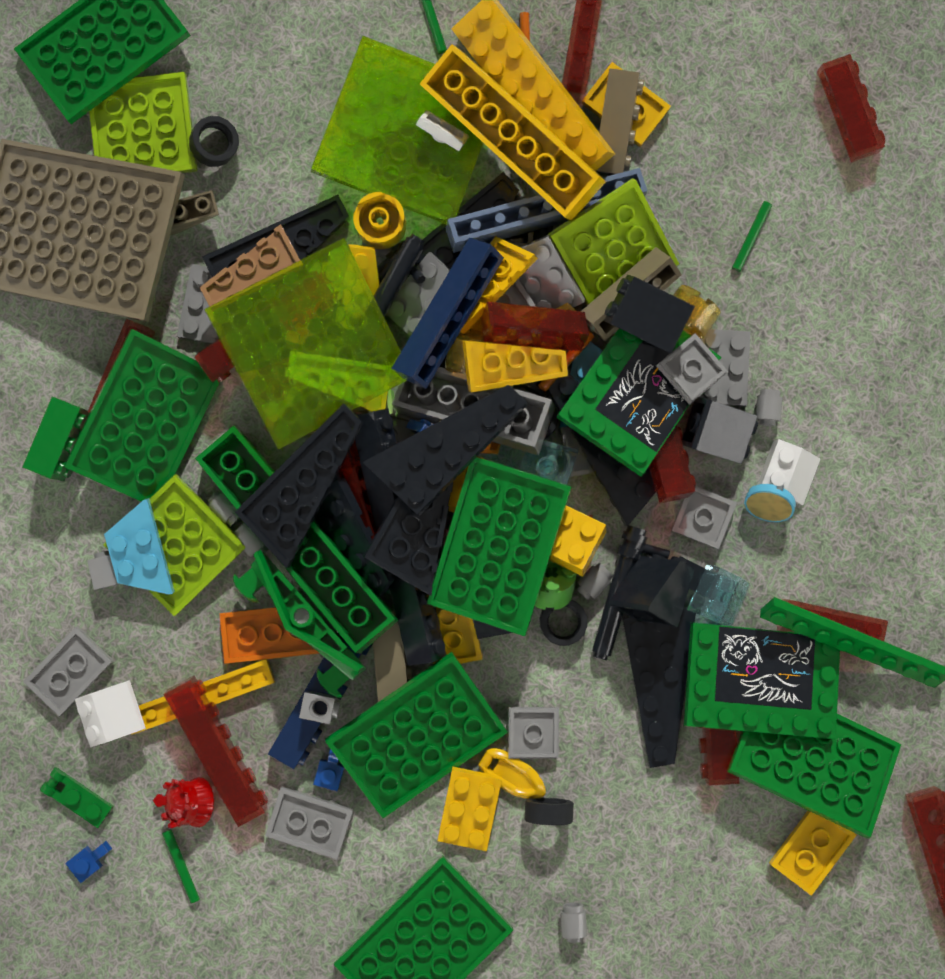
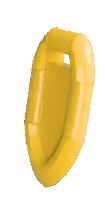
M491 748L486 750L478 764L479 770L482 773L501 776V789L513 796L527 799L545 796L546 788L539 774L530 765L520 759H509L508 752L502 749ZM494 758L499 759L494 769L489 767Z

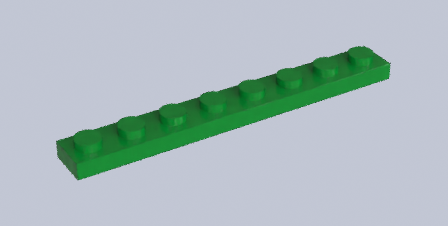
M776 597L772 598L760 609V618L837 648L840 651L847 652L862 660L879 665L884 669L899 673L904 677L911 678L927 686L935 688L945 681V666Z

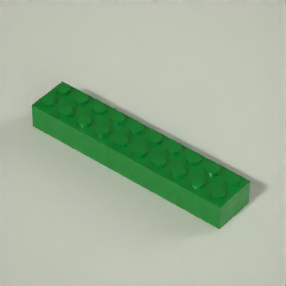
M232 426L195 458L236 509L275 472L243 432L235 426ZM314 519L290 568H286V570L355 653L360 654L399 620L383 600L368 586Z

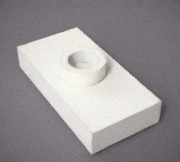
M427 110L416 123V126L430 133L433 139L440 143H446L458 151L463 148L470 137Z

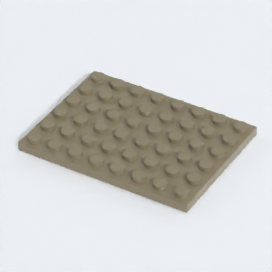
M1 139L0 291L149 322L185 175L179 171Z

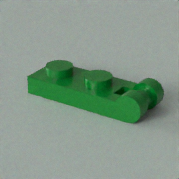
M54 767L50 773V779L48 782L43 783L40 791L54 798L98 829L113 808V805L59 768ZM59 782L66 785L62 792L56 788Z

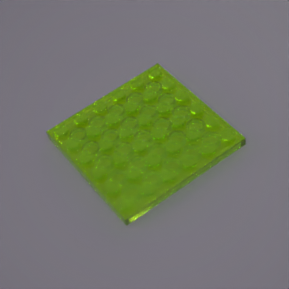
M362 36L312 164L311 173L366 194L373 192L385 193L396 198L403 208L447 224L448 219L457 216L483 142L420 85L421 81L435 65L434 63ZM426 110L470 136L460 151L446 143L436 141L430 133L416 126L418 119Z
M345 238L204 309L277 449H281L318 429L343 403L353 410L407 381L391 369L401 351Z

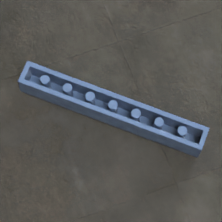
M640 168L604 177L603 179L606 181L579 213L632 178L637 181L645 196L648 190ZM536 195L448 219L446 232L452 251L455 253L462 251L469 237L485 243H491L495 236L506 239L562 224L569 219L560 214L541 195Z

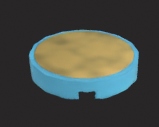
M759 484L749 489L744 504L746 510L758 519L768 522H782L793 516L796 501L794 496L786 489L781 491L776 489L777 486L773 484Z

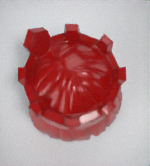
M197 777L190 781L172 779L171 783L165 782L163 784V788L167 789L165 796L157 794L153 799L157 807L164 805L165 812L160 816L162 821H170L168 828L171 829L182 825L203 827L210 820L214 810L212 788L209 782L202 777Z

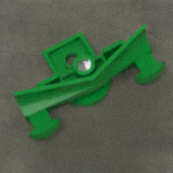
M262 550L256 551L253 554L255 561L251 564L252 568L240 578L234 573L233 582L236 589L244 598L257 603L259 600L254 594L263 586L265 587L275 604L285 630L307 642L333 664L324 674L317 669V678L321 686L330 695L342 698L343 696L338 689L348 680L356 679L367 668L334 632L336 629L304 590L299 593Z

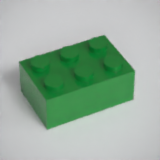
M52 396L22 468L54 480L65 481L66 478H69L73 471L65 468L64 465L90 411Z

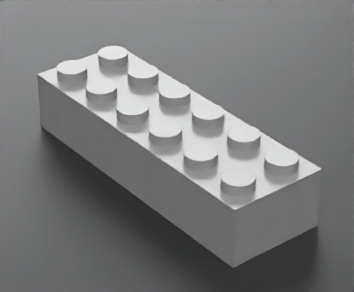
M439 367L426 389L401 378L392 406L399 414L419 420L425 419L435 424L501 388L471 393L468 391L466 374ZM514 389L527 401L528 405L492 442L539 456L555 410L551 399Z

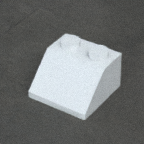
M780 439L775 440L772 443L757 485L773 484L777 486L776 489L781 491L786 489L794 496L796 503L803 506L820 458L801 447Z
M130 680L75 699L90 747L146 729Z

